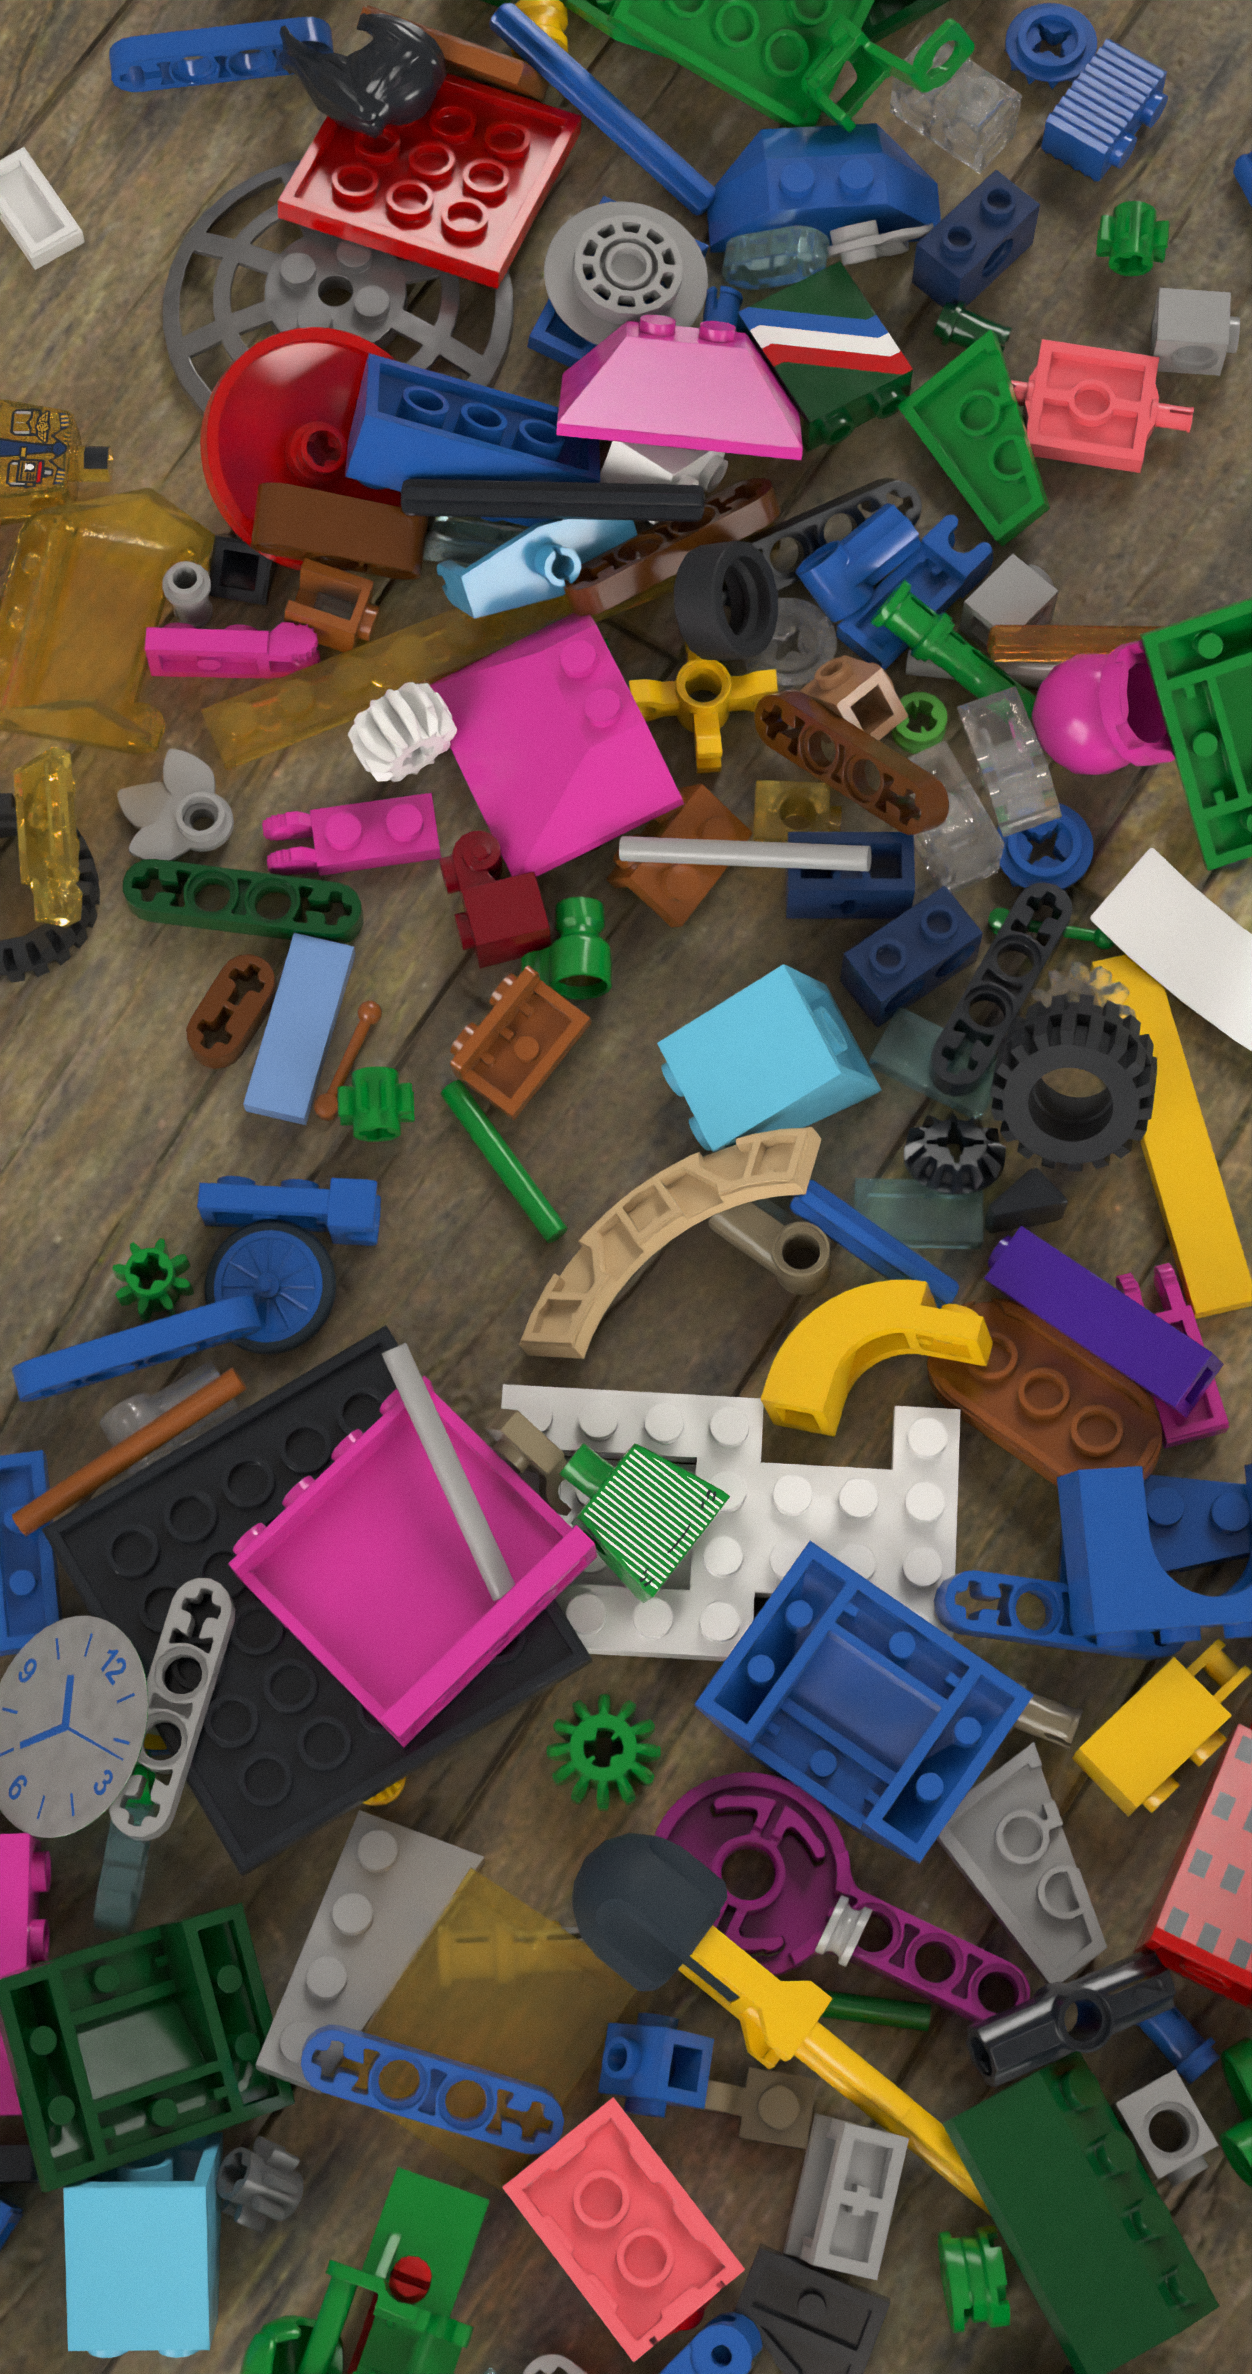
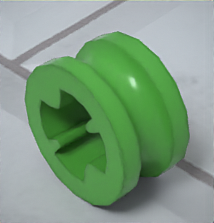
M912 692L904 695L900 701L907 714H911L914 720L917 719L918 713L928 715L930 717V731L927 732L924 726L921 727L920 733L910 731L908 729L909 717H907L891 730L895 743L902 750L912 754H925L933 751L941 744L946 731L947 710L943 702L935 695L927 692Z

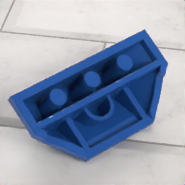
M877 123L856 124L857 126L851 133H848L839 125L761 129L714 186L716 188L715 200L707 209L710 253L832 246L831 230L876 220L879 234L904 228L921 227L933 223L935 227L941 221L938 184ZM924 236L908 240V242H918Z

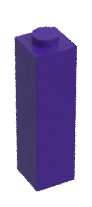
M1020 1226L1013 1237L1010 1235L1004 1237L990 1255L988 1260L990 1271L984 1279L996 1290L1057 1329L1185 1418L1188 1417L1224 1365L1211 1351L1023 1226Z

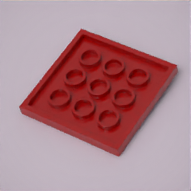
M446 73L444 82L438 90L430 109L422 118L400 126L388 124L384 128L382 135H379L376 139L342 127L327 116L278 199V218L498 289L581 133L582 116Z

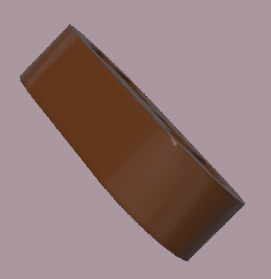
M246 954L230 959L222 967L190 1018L186 1028L187 1041L195 1059L203 1066L218 1069L234 1064L243 1055L271 1010L277 992V982L270 964L263 958ZM253 974L258 975L257 978L262 990L259 993L249 990L245 993L239 1005L236 1006L235 1003L239 998V991L235 981L237 979L249 981ZM229 1017L230 1019L225 1027L228 1039L230 1040L228 1044L216 1042L211 1049L207 1048V1043L202 1033L205 1030L217 1032L225 1019Z

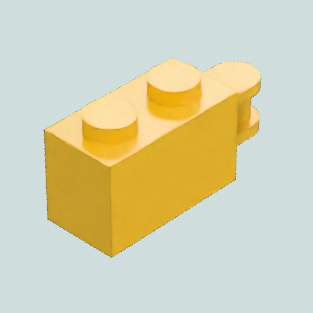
M1220 1638L1207 1648L1187 1669L1173 1657L1102 1725L1072 1757L1076 1764L1128 1817L1141 1804L1153 1813L1180 1786L1171 1775L1190 1758L1200 1767L1227 1740L1218 1729L1232 1715L1221 1703L1252 1671L1246 1665L1240 1669L1222 1651L1226 1644ZM1202 1669L1221 1687L1214 1695L1195 1678Z

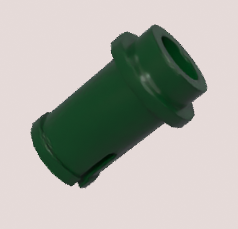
M960 300L958 305L946 302L933 331V335L942 338L941 345L947 347L952 342L967 349L990 329L997 335L999 343L1005 345L1013 328L1003 326L964 309L966 303ZM1000 345L1001 350H1002V353H1003V351H1004V349H1005V346Z

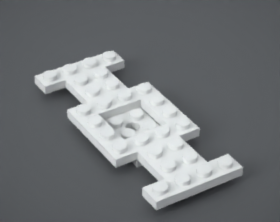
M503 1384L501 1409L518 1410L565 1453V1456H573L584 1443L602 1458L621 1459L630 1447L638 1444L670 1462L697 1463V1465H675L723 1490L730 1496L654 1597L645 1603L634 1596L598 1554L597 1558L555 1598L589 1654L725 1661L753 1622L754 1597L770 1598L809 1541L818 1545L953 1638L954 1632L944 1627L935 1613L934 1598L936 1590L941 1583L954 1576L956 1569L960 1409L895 1406L893 1411L891 1470L761 1462L764 1409L761 1398ZM606 1460L613 1467L619 1462L617 1460ZM527 1469L522 1475L518 1474L539 1495L540 1481L538 1475L529 1472ZM565 1479L559 1485L558 1494L560 1499L572 1510L567 1516H559L573 1528L571 1522L590 1498Z

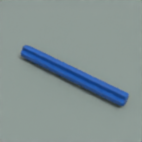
M504 3L496 10L489 21V27L495 34L692 214L702 215L707 211L708 207L715 200L716 188L516 5Z

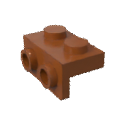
M703 784L677 788L684 804L651 820L641 834L633 835V837L748 841L753 832ZM618 849L613 857V861L617 865L608 875L606 881L615 889L629 887L671 928L682 927L728 866L621 861Z
M529 965L524 968L518 977L510 973L501 981L489 1000V1003L494 1006L479 1026L474 1022L468 1024L458 1035L450 1049V1053L454 1055L450 1062L454 1075L513 1121L592 1023L588 1015L542 982L539 973Z

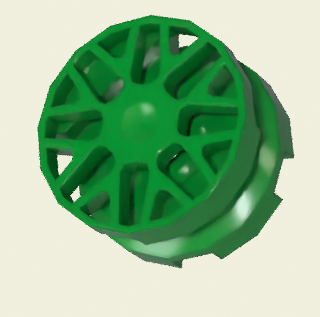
M995 2225L977 2227L974 2235L960 2238H952L950 2231L938 2233L940 2273L952 2333L964 2332L965 2323L968 2322L969 2318H971L972 2323L986 2321L990 2328L1010 2326L1009 2300H1006L1005 2285H1007L1002 2249L1001 2246L994 2247V2239H998Z

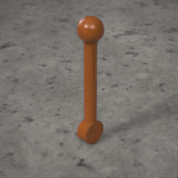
M368 1000L359 1006L357 1014L360 1020L326 1094L318 1096L314 1102V1110L317 1116L324 1121L333 1120L338 1116L337 1088L338 1086H344L370 1026L381 1019L382 1009L375 1001Z

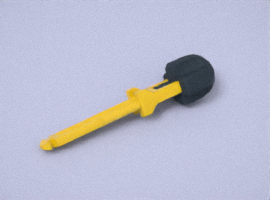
M627 1833L602 1842L585 1857L574 1881L572 1905L578 1931L596 1957L638 1991H654L679 1970L740 2020L747 2052L766 2068L771 2069L775 2067L780 2058L786 2062L793 2055L796 2056L886 2131L909 2138L908 2149L991 2216L943 2124L818 2022L833 1998L812 1981H780L713 1926L728 1898L726 1882L683 1847L654 1835Z

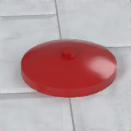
M305 327L291 329L272 335L255 344L238 357L218 380L206 405L200 436L202 468L207 487L222 517L231 529L250 547L258 486L262 483L296 485L401 507V492L389 488L383 490L372 489L364 486L356 479L345 477L347 445L368 355L370 353L395 360L374 343L355 334L332 328ZM257 551L280 565L301 571L303 561Z

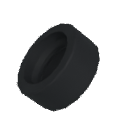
M742 541L700 545L688 552L678 568L674 586L675 615L680 633L689 649L701 659L717 661L749 659L765 651L776 629L778 591L772 569L763 553L751 543ZM724 579L731 598V618L729 624L726 620L722 602Z

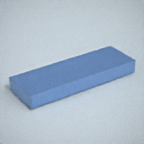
M298 933L293 934L243 1103L246 1112L302 1125L307 1124L355 959L354 946Z

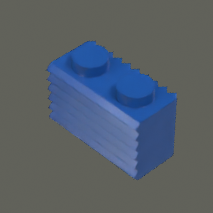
M1107 38L1103 46L1099 47L1096 55H1093L1090 63H1087L1084 71H1081L1078 79L1074 80L1071 88H1068L1065 96H1062L1059 104H1056L1053 112L1049 113L1045 123L1041 145L1042 150L1045 154L1051 153L1055 159H1061L1065 165H1071L1074 171L1080 170L1084 176H1090L1094 182L1100 181L1111 165L1118 169L1122 168L1135 148L1137 137L1134 136L1142 124L1151 128L1157 122L1167 104L1168 96L1163 93L1167 71Z

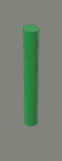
M456 1080L448 1084L440 1093L444 1101L545 1241L549 1244L558 1240L568 1230L565 1223L462 1081Z
M823 1990L833 1999L821 2015L822 2018L928 2032L931 2004Z

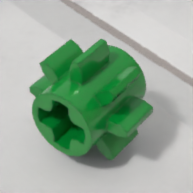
M1141 201L1123 202L1114 208L1113 216H1101L1096 255L1097 257L1109 256L1110 269L1119 275H1144L1152 269L1153 261L1161 263L1165 261L1170 223L1164 220L1156 221L1157 211L1148 203Z
M373 1066L357 1069L351 1074L352 1087L338 1086L337 1088L340 1125H353V1136L358 1140L367 1142L393 1140L401 1135V1122L415 1121L412 1083L399 1084V1073L393 1068Z
M159 1238L154 1248L140 1249L137 1244L131 1243L130 1251L132 1256L128 1259L126 1265L117 1264L112 1267L116 1278L128 1283V1285L120 1288L115 1294L120 1305L127 1306L137 1301L138 1314L144 1322L150 1319L152 1312L166 1311L169 1316L176 1315L174 1304L178 1301L180 1295L191 1296L194 1293L191 1283L184 1278L178 1277L191 1267L187 1256L180 1254L170 1260L167 1244L162 1238ZM156 1271H162L165 1281L154 1280L151 1289H145L141 1280H152Z

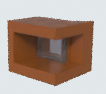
M304 558L300 571L299 590L295 601L289 600L287 603L284 622L294 623V625L301 623L304 626L308 624V627L313 628L314 633H317L318 644L352 655L358 638L370 641L379 616L380 607L371 604L374 581Z

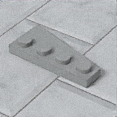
M359 1810L255 2064L256 2069L321 2094V2091L313 2088L305 2079L301 2067L302 2047L308 2036L317 2028L329 2024L341 2025L361 2032H365L373 2022L374 2015L391 1991L400 1984L411 1968V1963L433 1932L436 1933L437 1925L443 1923L451 1912V1907L483 1867L485 1857ZM331 2041L327 2051L316 2049L312 2055L313 2058L321 2061V2074L328 2077H333L335 2070L341 2067L346 2060V2057L343 2056V2043L339 2041Z

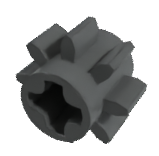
M261 2136L257 2137L252 2151L244 2147L232 2150L222 2162L217 2175V2192L225 2199L220 2207L221 2211L233 2216L234 2222L259 2233L263 2232L268 2218L279 2222L289 2218L299 2205L303 2193V2178L295 2170L300 2161L299 2157L285 2152V2147Z

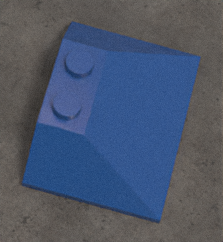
M809 1541L694 1706L748 1756L778 1777L793 1783L809 1794L826 1811L853 1830L920 1864L1034 1694L818 1545Z

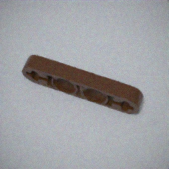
M765 478L743 480L705 499L704 515L701 521H663L581 564L580 574L573 583H569L568 580L564 579L566 586L563 588L573 613L579 616H586L604 612L677 574L678 568L686 554L696 547L706 544L739 541L766 527L777 519L781 511L772 483Z
M791 689L767 695L758 702L754 717L756 731L768 747L904 834L914 835L938 828L945 822L949 814L950 803L948 793L942 782L925 769L798 690ZM824 732L831 736L835 744L836 753L833 762H830L822 751L821 737ZM868 760L872 761L879 771L880 786L877 791L869 785L866 779L865 765ZM915 793V799L909 795Z

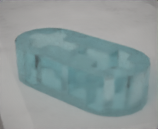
M789 226L739 235L731 238L726 243L721 274L731 285L748 290L794 284L826 268L827 247H829L830 242L824 233L807 226Z
M130 1802L125 1804V1810L134 1816L133 1826H141L145 1816L154 1817L153 1805ZM112 1819L97 1891L94 1926L96 1929L129 1934L132 1932L138 1913L151 1840L140 1841L126 1836L116 1827Z

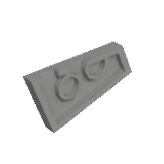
M1033 1742L967 1793L936 1840L1045 1984L1063 1983L1103 1952L1107 1945L1080 1869L1076 1867L1062 1828L1063 1822L1055 1800H1052L1041 1769L1042 1763Z

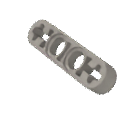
M196 1578L187 1581L175 1593L147 1678L148 1719L145 1737L152 1727L160 1723H171L177 1726L182 1736L178 1752L172 1758L166 1760L150 1758L146 1754L143 1741L136 1765L141 1764L144 1768L156 1774H172L170 1783L167 1786L157 1779L154 1781L151 1800L160 1807V1811L157 1817L145 1816L141 1826H133L134 1816L125 1810V1804L128 1799L139 1800L143 1795L147 1782L144 1776L133 1775L135 1768L124 1789L109 1807L112 1822L123 1834L134 1840L149 1841L158 1838L169 1829L174 1820L235 1622L236 1609L231 1596L220 1583L209 1578ZM205 1594L212 1595V1603L221 1611L218 1619L206 1618L199 1636L201 1641L205 1644L213 1643L209 1653H205L200 1648L189 1643H175L176 1636L179 1633L191 1640L195 1619L186 1611L189 1603L200 1604ZM183 1657L198 1661L202 1669V1678L197 1688L186 1694H175L167 1689L164 1681L165 1672L173 1661Z

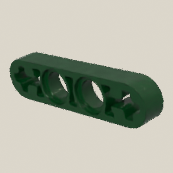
M144 859L133 864L126 871L123 879V893L131 912L139 919L148 922L292 940L293 934L298 933L341 944L352 941L360 933L364 924L362 905L357 893L348 885L338 882L160 859ZM153 879L160 880L162 889L166 892H156L153 901H144L142 892L139 889L148 888ZM181 882H186L184 886V907H179L175 893L181 894ZM209 885H220L230 892L228 903L222 909L215 912L204 911L196 905L198 893ZM281 893L291 900V907L287 914L274 920H269L257 913V905L265 895ZM302 897L308 898L311 911H306L307 923H300L303 916ZM333 903L343 904L345 914L349 916H340L337 925H328L325 914L321 912H330Z

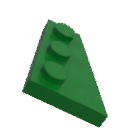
M990 329L897 405V407L994 539L1003 547L1046 513L1050 506L998 337Z

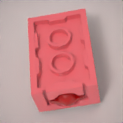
M614 2097L502 2187L633 2362L664 2337L678 2331H688L697 2327L702 2321L705 2309L713 2297L745 2270Z

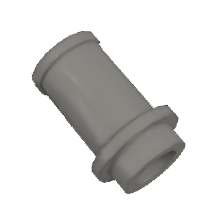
M183 561L176 563L163 577L162 589L165 597L174 605V615L176 618L179 617V623H187L196 628L203 627L210 621L213 615V606L208 596L211 591V580L208 572L201 565L193 562Z

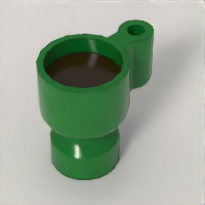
M570 897L559 901L555 905V928L561 934V938L557 939L548 948L525 954L521 959V972L529 965L539 973L542 982L567 999L584 1000L603 996L612 988L611 950L609 944L599 937V934L605 928L604 904L590 897Z

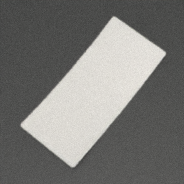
M1149 848L1091 915V921L1131 960L1181 1002L1230 1038L1252 1051V934L1197 890L1154 848Z

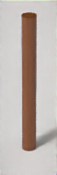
M232 1367L13 1513L12 1518L15 1524L25 1536H28L247 1390L243 1380Z

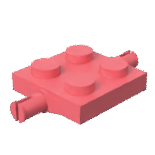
M1042 339L1038 363L1029 377V382L1011 380L1018 405L1024 406L1023 412L1027 424L1026 431L1034 457L1136 473L1141 472L1146 442L1153 433L1154 426L1189 433L1194 407L1159 403V394L1155 384L1159 357Z

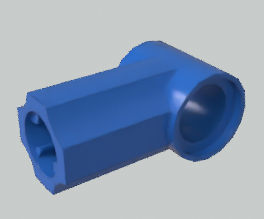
M886 503L841 541L829 542L810 554L797 567L795 573L831 622H838L852 615L867 603L875 591L872 586L922 546L918 537L919 533L910 520L894 504Z

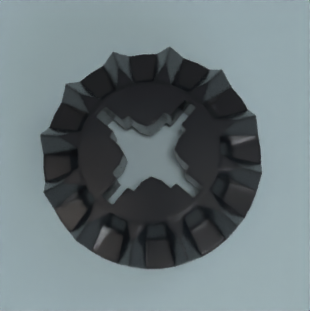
M953 1110L943 1121L934 1116L927 1115L921 1127L910 1128L903 1150L905 1167L917 1182L931 1190L955 1195L974 1193L993 1184L1000 1177L1004 1169L1006 1146L1000 1144L998 1128H983L978 1115L967 1121L959 1120ZM948 1144L959 1145L961 1152H963L960 1155L959 1163H954V1157L950 1155V1150L947 1148Z

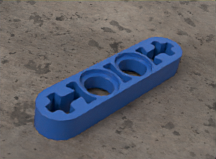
M297 17L131 36L115 42L109 50L111 80L121 90L145 92L293 75L294 73L289 74L282 68L279 57L283 50L282 39L279 34L280 28L286 25L290 33L297 40L321 53H334L332 32L329 24L322 19ZM261 50L253 53H241V51ZM190 56H202V57H203V58H199V59H195V60H186V59H183V58L190 57Z
M250 1295L238 1296L19 1363L11 1369L20 1401H37L242 1339L260 1331L262 1325L254 1297Z
M977 1570L964 1571L944 1580L936 1590L934 1598L935 1613L940 1623L949 1631L960 1635L1140 1660H1158L1171 1656L1180 1651L1186 1643L1161 1644V1639L1155 1640L1154 1643V1635L1150 1632L1137 1633L1138 1645L1098 1649L1095 1638H1073L1068 1583ZM970 1587V1598L986 1602L999 1599L996 1610L982 1609L969 1614L968 1618H966V1609L961 1605L955 1604V1595L965 1592ZM1023 1593L1037 1596L1045 1607V1620L1038 1630L1026 1628L1020 1623L1016 1615V1603Z
M329 2024L317 2028L308 2036L302 2047L301 2067L305 2079L313 2088L329 2095L525 2154H539L547 2151L558 2142L563 2132L564 2117L559 2101L549 2090L536 2084L341 2025ZM331 2041H339L343 2043V2056L360 2063H364V2049L377 2051L378 2053L373 2058L368 2070V2088L355 2087L354 2085L359 2078V2071L346 2067H338L333 2077L321 2074V2061L312 2057L315 2050L327 2051ZM406 2060L418 2070L419 2084L409 2096L392 2098L380 2088L379 2074L389 2062ZM462 2080L476 2082L483 2088L486 2094L482 2110L477 2115L467 2119L458 2118L451 2114L445 2104L449 2088ZM502 2089L510 2092L505 2099L506 2107L514 2110L527 2112L532 2102L542 2103L543 2116L551 2121L548 2128L536 2127L532 2137H524L520 2122L501 2114L499 2129L487 2127L496 2113L497 2090Z

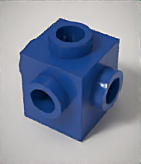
M638 2013L636 2025L608 2023L598 2093L624 2098V2112L643 2116L665 2118L666 2105L705 2109L714 2038L677 2030L679 2019L651 2013Z

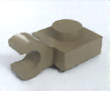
M499 1409L483 1427L497 1441L491 1449L516 1473L522 1475L526 1469L529 1472L536 1473L540 1481L539 1496L557 1514L567 1516L572 1509L560 1499L558 1494L559 1485L565 1480L559 1473L568 1462L564 1458L566 1454L518 1410Z
M749 2067L747 2068L744 2088L709 2080L705 2109H692L740 2117L737 2132L738 2139L806 2150L817 2079Z

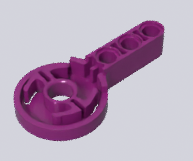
M739 1772L712 1778L692 1788L679 1798L665 1814L656 1829L654 1836L664 1838L683 1847L721 1879V1869L724 1862L737 1851L744 1849L755 1850L768 1858L774 1870V1883L771 1889L764 1896L755 1900L736 1898L727 1890L728 1898L713 1926L747 1954L761 1952L772 1954L779 1951L784 1943V1950L776 1955L752 1957L775 1977L788 1973L811 1958L821 1955L815 1952V1949L840 1896L843 1895L849 1898L848 1902L852 1909L861 1910L864 1907L871 1909L872 1913L870 1916L882 1920L890 1933L889 1945L881 1951L868 1952L856 1945L849 1960L850 1963L973 2023L998 2014L985 2009L978 1998L979 1983L986 1977L995 1976L1002 1978L1011 1986L1014 1995L1012 2007L1030 1999L1028 1980L1016 1965L860 1890L853 1881L849 1852L846 1851L843 1838L834 1820L816 1799L787 1780L754 1772ZM713 1806L716 1814L735 1811L754 1813L757 1819L753 1823L752 1816L737 1814L713 1818L710 1808ZM786 1832H793L807 1847L815 1862L822 1861L824 1855L825 1862L822 1865L813 1866L810 1857L800 1843L791 1835L784 1838V1834ZM934 1946L946 1952L952 1965L950 1977L939 1983L923 1979L915 1967L917 1951L924 1947ZM827 1951L824 1953L837 1956L834 1952Z

